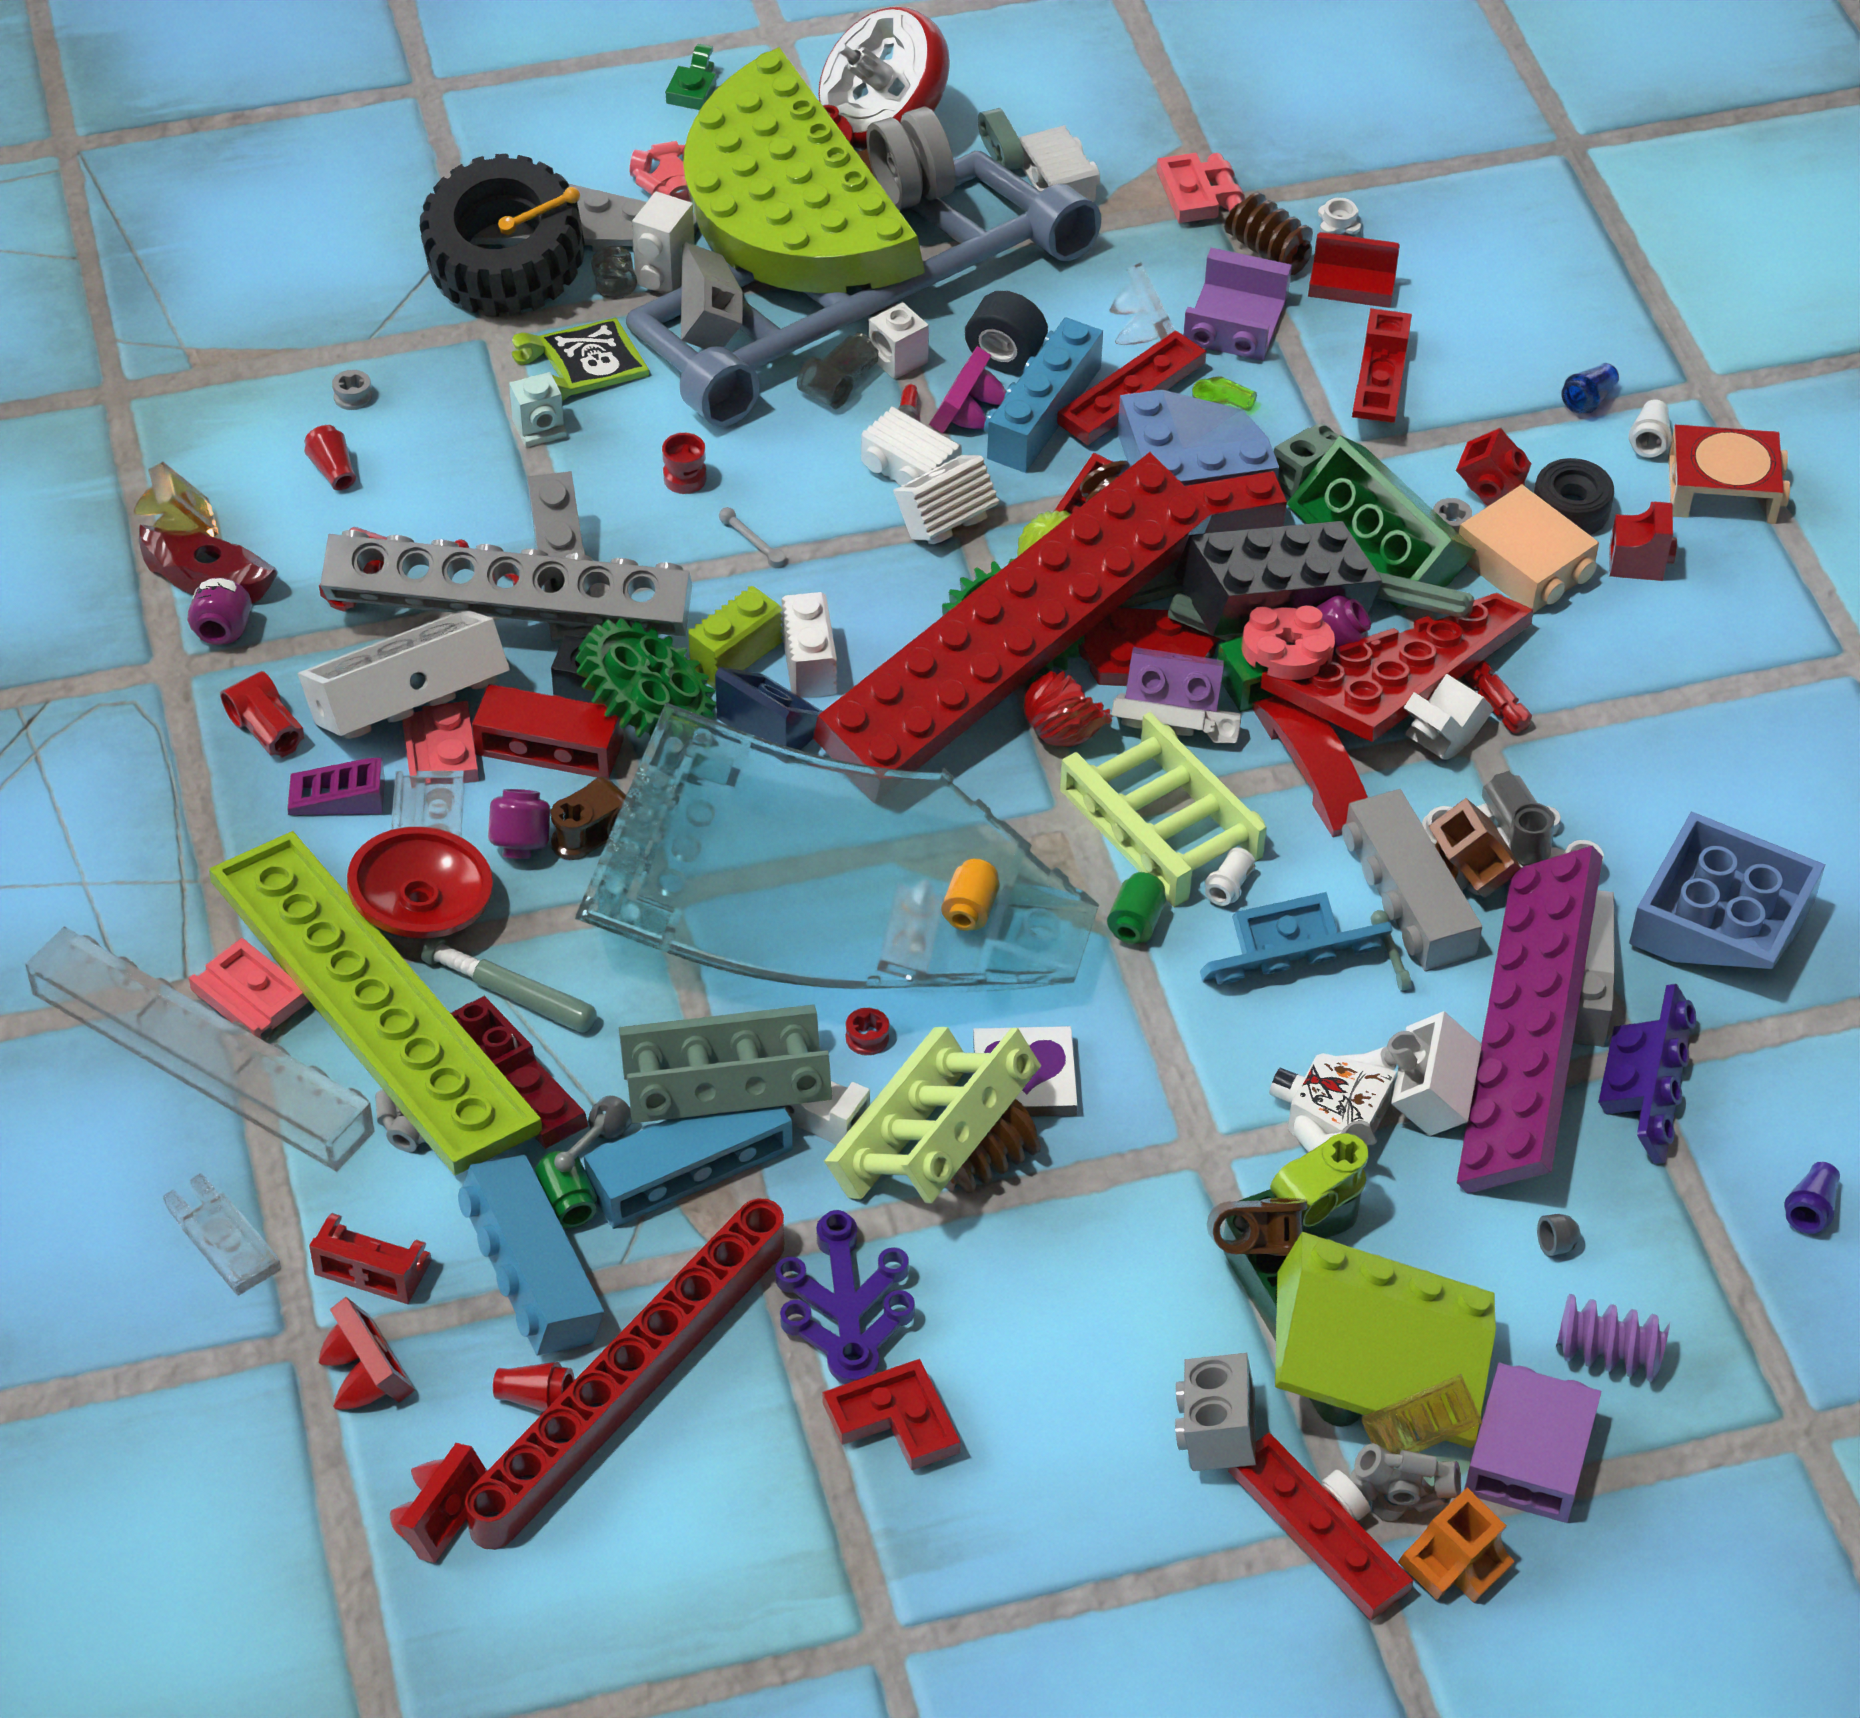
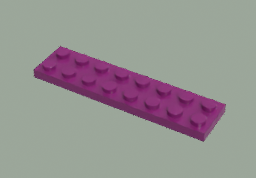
M1593 845L1521 867L1510 880L1481 1042V1052L1456 1182L1467 1194L1552 1172L1603 856Z

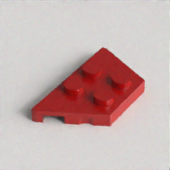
M1116 608L1085 633V643L1078 644L1081 658L1089 663L1090 672L1098 685L1127 686L1133 647L1211 659L1215 654L1216 644L1220 638L1170 619L1168 617V610Z

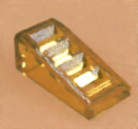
M1461 1374L1362 1417V1423L1371 1444H1377L1392 1454H1400L1402 1450L1419 1453L1482 1424V1420ZM1445 1393L1457 1420L1454 1424H1452L1440 1396ZM1425 1401L1428 1405L1434 1422L1438 1428V1431L1435 1430L1433 1423L1430 1419V1416L1426 1410V1407L1423 1403ZM1405 1410L1408 1411L1411 1421L1415 1427V1430L1419 1437L1418 1440L1416 1439L1413 1429L1409 1423Z

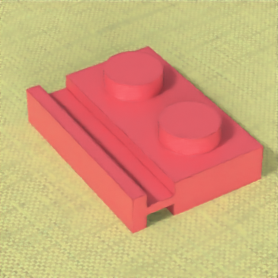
M468 701L422 706V711L414 712L410 717L402 719L411 790L418 789V784L432 783V787L479 781Z
M243 938L206 964V970L199 976L193 974L189 977L191 990L254 1042H258L261 1039V1033L270 1027L273 1030L309 1002L285 971Z

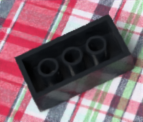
M1343 521L1189 535L1174 573L1185 594L1192 599V605L1212 636L1243 633L1245 625L1250 620V613L1257 607H1268L1271 609H1298L1301 606L1317 607L1337 595L1346 597L1349 600L1352 598L1356 599L1368 614L1383 581Z

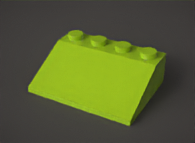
M1302 1232L1277 1272L1275 1388L1472 1449L1477 1440L1496 1333L1495 1293Z

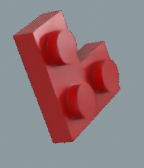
M920 1359L822 1392L823 1406L842 1445L891 1428L911 1470L960 1454L961 1442Z

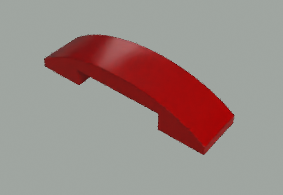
M1370 308L1361 369L1352 412L1353 418L1395 423L1411 326V313Z
M1277 695L1253 702L1252 709L1272 740L1276 738L1281 739L1314 792L1312 805L1331 836L1342 835V826L1347 821L1349 803L1368 798L1337 734L1327 720Z

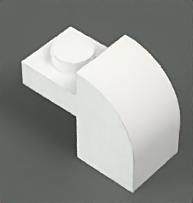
M1446 674L1428 701L1415 692L1410 697L1404 709L1415 720L1405 735L1442 759H1450L1472 741L1494 708L1483 696Z

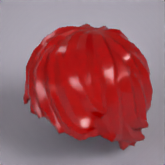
M1051 671L1031 683L1024 703L1027 719L1043 741L1055 746H1077L1091 738L1104 724L1112 722L1113 716L1110 714V709L1103 710L1104 705L1102 702L1093 703L1091 697L1085 698L1082 686L1077 684L1071 675H1068L1066 678V672L1061 671L1058 675Z

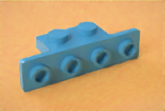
M1327 892L1237 911L1232 915L1242 954L1208 962L1200 970L1202 981L1216 978L1217 984L1222 985L1245 978V971L1262 968L1263 974H1272L1286 970L1291 967L1290 961L1307 958L1309 964L1325 962L1337 957L1336 951L1353 948L1354 954L1366 953L1382 947L1381 941L1392 933L1393 929L1391 922H1385L1338 933Z

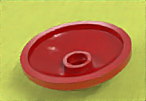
M431 827L397 828L371 838L356 851L349 864L347 874V890L356 910L376 927L389 933L409 938L442 937L468 927L484 913L492 894V872L482 853L464 838L451 832Z

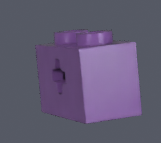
M1133 647L1125 698L1217 712L1224 661Z

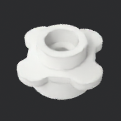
M1333 198L1327 201L1325 205L1318 209V215L1323 221L1320 224V230L1324 233L1338 235L1358 233L1361 228V224L1356 221L1359 212L1358 208L1351 200L1345 198Z

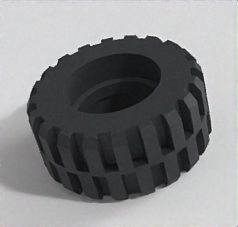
M495 154L493 159L484 160V156L472 159V164L466 167L460 164L450 171L451 176L448 179L443 176L433 187L435 194L430 193L423 204L424 212L420 215L419 227L432 279L437 288L442 289L444 296L451 302L458 304L461 301L462 308L477 313L478 309L484 310L486 316L499 317V313L509 312V316L522 315L521 310L532 308L535 311L544 307V301L548 298L555 300L564 292L563 285L569 286L578 275L577 268L583 263V246L585 245L577 202H566L524 222L533 226L536 230L527 239L512 247L485 249L469 243L478 232L498 223L502 217L510 216L514 218L563 195L569 184L562 175L554 174L552 167L540 161L537 164H533L532 158L518 155L517 159L509 158L508 154Z

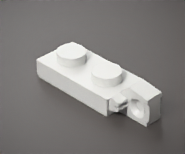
M1120 693L1113 700L1111 714L1112 716L1122 717L1121 724L1125 726L1142 728L1143 715L1151 712L1162 724L1170 726L1179 735L1192 736L1194 735V729L1207 733L1214 743H1236L1238 740L1241 725L1240 713L1221 710L1213 712L1126 699V693Z

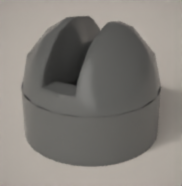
M1563 1214L1540 1217L1537 1225V1237L1544 1254L1547 1256L1561 1255L1575 1248L1581 1233L1578 1223L1573 1218Z

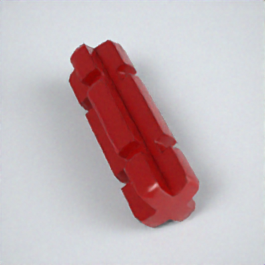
M1485 660L1465 674V679L1475 690H1479L1477 693L1483 696L1494 708L1493 712L1499 718L1505 717L1502 722L1512 733L1517 734L1522 730H1526L1531 725L1532 714L1522 703L1516 704L1519 699L1497 674H1494L1495 671Z

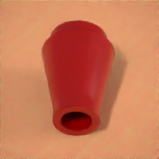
M321 425L311 430L304 440L306 445L304 449L305 455L326 477L334 490H344L352 486L356 481V475L352 469L345 435L332 425Z
M560 1362L516 1368H498L493 1378V1395L497 1400H507L544 1412L575 1380L574 1373L571 1368L562 1367Z

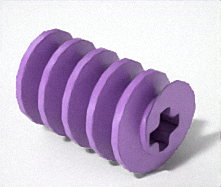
M1569 1294L1556 1347L1558 1344L1563 1345L1564 1359L1568 1362L1573 1359L1579 1349H1582L1585 1366L1589 1367L1593 1365L1599 1354L1604 1355L1606 1371L1612 1372L1619 1360L1622 1359L1625 1361L1626 1374L1629 1377H1632L1639 1366L1643 1364L1646 1368L1647 1381L1653 1382L1660 1371L1670 1322L1662 1332L1660 1331L1658 1316L1651 1314L1643 1327L1639 1326L1638 1312L1635 1309H1631L1621 1322L1618 1320L1617 1306L1614 1304H1610L1603 1315L1598 1316L1597 1304L1594 1299H1589L1580 1312L1577 1311L1575 1295Z

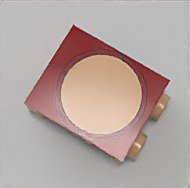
M1675 424L1668 454L1670 503L1673 505V517L1688 518L1693 494L1703 493L1766 498L1767 523L1776 524L1780 506L1787 507L1790 494V482L1783 480L1782 477L1785 476L1787 470L1788 452L1787 450H1781L1780 433L1776 431Z

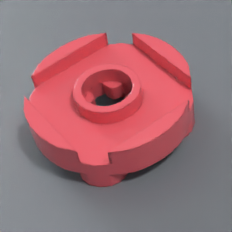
M1301 606L1298 609L1257 607L1250 613V620L1244 627L1242 653L1246 661L1254 668L1256 661L1260 665L1268 667L1267 675L1285 680L1306 679L1317 675L1321 665L1327 662L1328 666L1332 661L1335 644L1334 633L1331 627L1322 620V612L1313 606ZM1286 642H1291L1295 645H1287Z

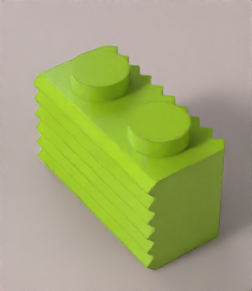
M748 586V591H741L739 596H735V600H728V605H722L721 610H715V614H708L707 619H702V624H695V628H689L690 660H698L700 662L695 670L709 676L706 683L716 689L715 674L719 667L743 671L783 642L781 638L783 636L781 632L783 629L781 624L783 622L780 619L783 616L780 613L782 611L780 605L756 587Z

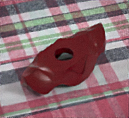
M140 524L139 544L143 560L151 572L162 574L174 586L189 594L194 595L195 590L203 581L210 578H226L242 585L249 593L253 604L264 596L278 574L275 567L240 545L231 544L202 532L166 530ZM205 552L218 560L212 563H201L196 560V557Z

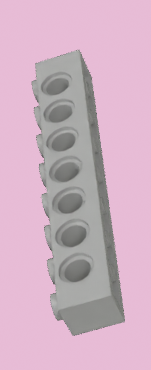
M355 530L343 531L342 535L328 534L320 584L327 600L453 613L466 609L484 616L595 627L597 624L602 626L608 619L616 625L619 619L623 618L630 628L635 621H639L645 632H649L652 627H655L658 634L685 637L692 592L690 572L683 570V567L673 563H658L656 567L638 566L636 561L626 558H614L611 560V563L593 561V558L588 555L579 553L567 554L566 558L548 556L546 552L538 549H523L521 553L503 552L501 547L490 544H479L476 546V549L459 547L455 542L442 539L433 540L431 544L414 543L413 539L402 535H389L386 540L369 538V535ZM373 560L384 562L379 572L375 574L363 573V568L368 562ZM416 565H426L429 567L427 574L419 579L407 577L410 569ZM469 569L474 572L473 577L466 583L459 584L452 581L455 573L460 570ZM506 574L519 576L518 582L510 588L497 586L498 580ZM557 578L564 581L563 587L557 592L547 593L542 590L543 584L550 579ZM604 583L608 585V592L601 597L596 598L586 594L593 584ZM640 588H650L655 592L653 597L646 602H637L631 598L633 593Z

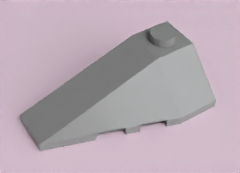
M1597 890L1573 1043L1604 1047L1613 1005L1614 892Z

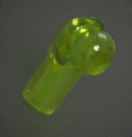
M1217 376L1197 381L1193 385L1192 396L1223 405L1230 403L1245 411H1250L1255 404L1257 392L1224 377Z

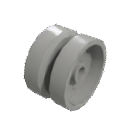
M925 106L908 111L902 115L901 122L889 117L872 122L868 126L866 134L867 151L873 175L898 210L917 205L920 202L921 195L931 201L954 192L956 178L952 151L946 133L931 109Z

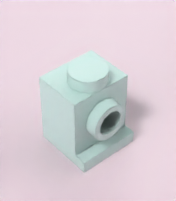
M551 372L509 382L512 420L526 448L567 437V431L563 422L562 396Z

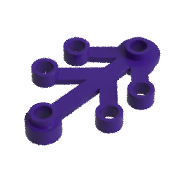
M833 1210L826 1213L818 1221L816 1237L819 1249L830 1256L834 1293L807 1276L805 1263L796 1257L781 1259L776 1265L775 1276L776 1284L782 1291L794 1292L838 1322L839 1336L811 1320V1308L802 1300H790L780 1310V1323L783 1331L792 1336H800L828 1355L827 1366L830 1373L840 1383L847 1384L876 1373L879 1367L878 1349L900 1326L907 1325L913 1320L915 1301L913 1296L906 1291L895 1290L890 1292L884 1299V1314L861 1335L859 1319L894 1283L901 1282L907 1277L909 1258L906 1252L900 1248L891 1247L883 1250L878 1257V1269L855 1292L850 1252L854 1250L857 1244V1224L846 1212ZM838 1227L843 1228V1230L833 1231L831 1228ZM890 1262H897L901 1266L891 1269L885 1265ZM789 1271H794L799 1274L795 1278H787L783 1276L784 1273ZM894 1305H903L906 1306L907 1309L902 1312H897L892 1310L891 1307H893ZM793 1314H799L804 1317L800 1321L788 1319ZM854 1355L861 1358L858 1360H848L845 1357Z

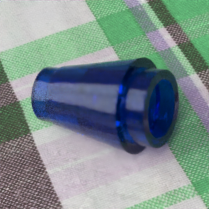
M1603 363L1569 376L1561 392L1565 406L1570 411L1578 414L1595 411L1618 383L1619 373L1617 369L1609 363Z

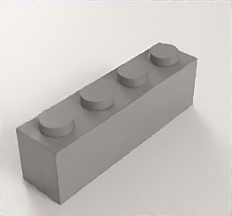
M1397 789L1349 803L1347 821L1342 826L1344 842L1350 851H1355L1359 857L1364 877L1369 885H1375L1381 895L1383 909L1388 914L1389 919L1396 921L1402 932V939L1407 952L1410 955L1416 956L1424 971L1477 956L1482 924L1402 790Z

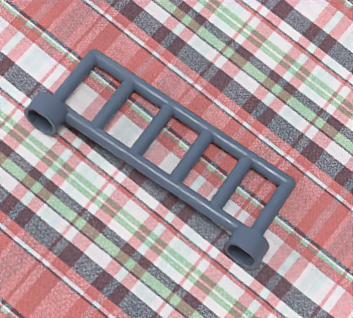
M974 151L954 160L955 187L977 177L1026 211V213L985 231L940 198L930 201L921 195L920 202L909 208L960 243L923 261L925 273L885 287L872 289L870 286L851 296L840 292H804L823 306L824 309L782 329L743 300L742 325L739 329L751 337L754 342L733 352L727 348L715 346L698 353L663 325V323L681 315L682 287L631 310L626 317V325L631 332L682 372L679 388L683 401L710 424L725 427L743 419L753 408L760 388L759 378L754 371L755 369L1028 239L1058 260L1071 261L1086 253L1097 239L1101 228V213L1095 203L1066 184H1055L1040 192L984 152ZM909 208L902 209V210H899V211H900V213H901V212H903V211H905V210H907V209H909ZM728 265L740 287L756 280L752 272L740 266L735 269Z

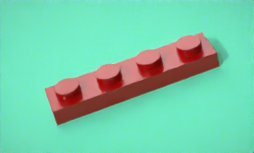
M1175 330L1058 411L1057 424L1085 444L1090 445L1118 425L1120 395L1155 390L1167 391L1205 364L1206 350Z
M1270 1432L1256 1441V1465L1228 1468V1472L1370 1620H1373L1411 1592L1414 1580Z

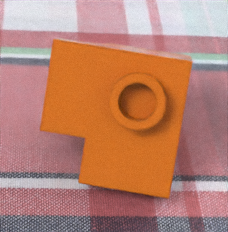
M1467 1487L1430 1522L1421 1536L1403 1553L1398 1563L1436 1600L1455 1584L1475 1603L1511 1568L1515 1561L1509 1556L1501 1540V1534L1507 1525Z

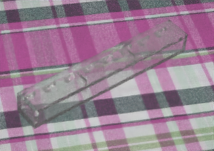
M64 926L25 964L33 995L336 1172L375 1132L371 1104L360 1091L354 1088L346 1089L331 1080L320 1068L313 1065L308 1067L291 1057L282 1046L276 1043L268 1044L259 1039L242 1023L226 1020L216 1014L202 1000L195 999L193 1001L179 993L167 980L163 978L155 979L139 970L137 965L129 958L124 956L117 957L106 951L95 939L88 935L80 936Z

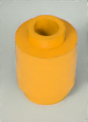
M973 858L966 860L954 871L941 906L944 918L953 927L968 931L977 930L986 925L1000 888L996 868L985 860Z

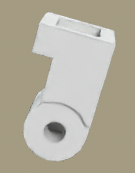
M831 1081L832 1100L783 1106L792 1122L797 1124L798 1127L837 1145L870 1106V1089L851 1082L847 1088Z

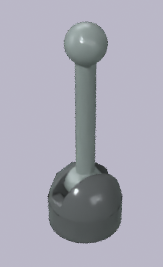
M605 1096L592 1107L588 1118L591 1130L568 1152H560L556 1155L554 1164L559 1171H570L574 1166V1159L597 1137L614 1139L622 1135L632 1123L630 1107L624 1100L616 1096Z

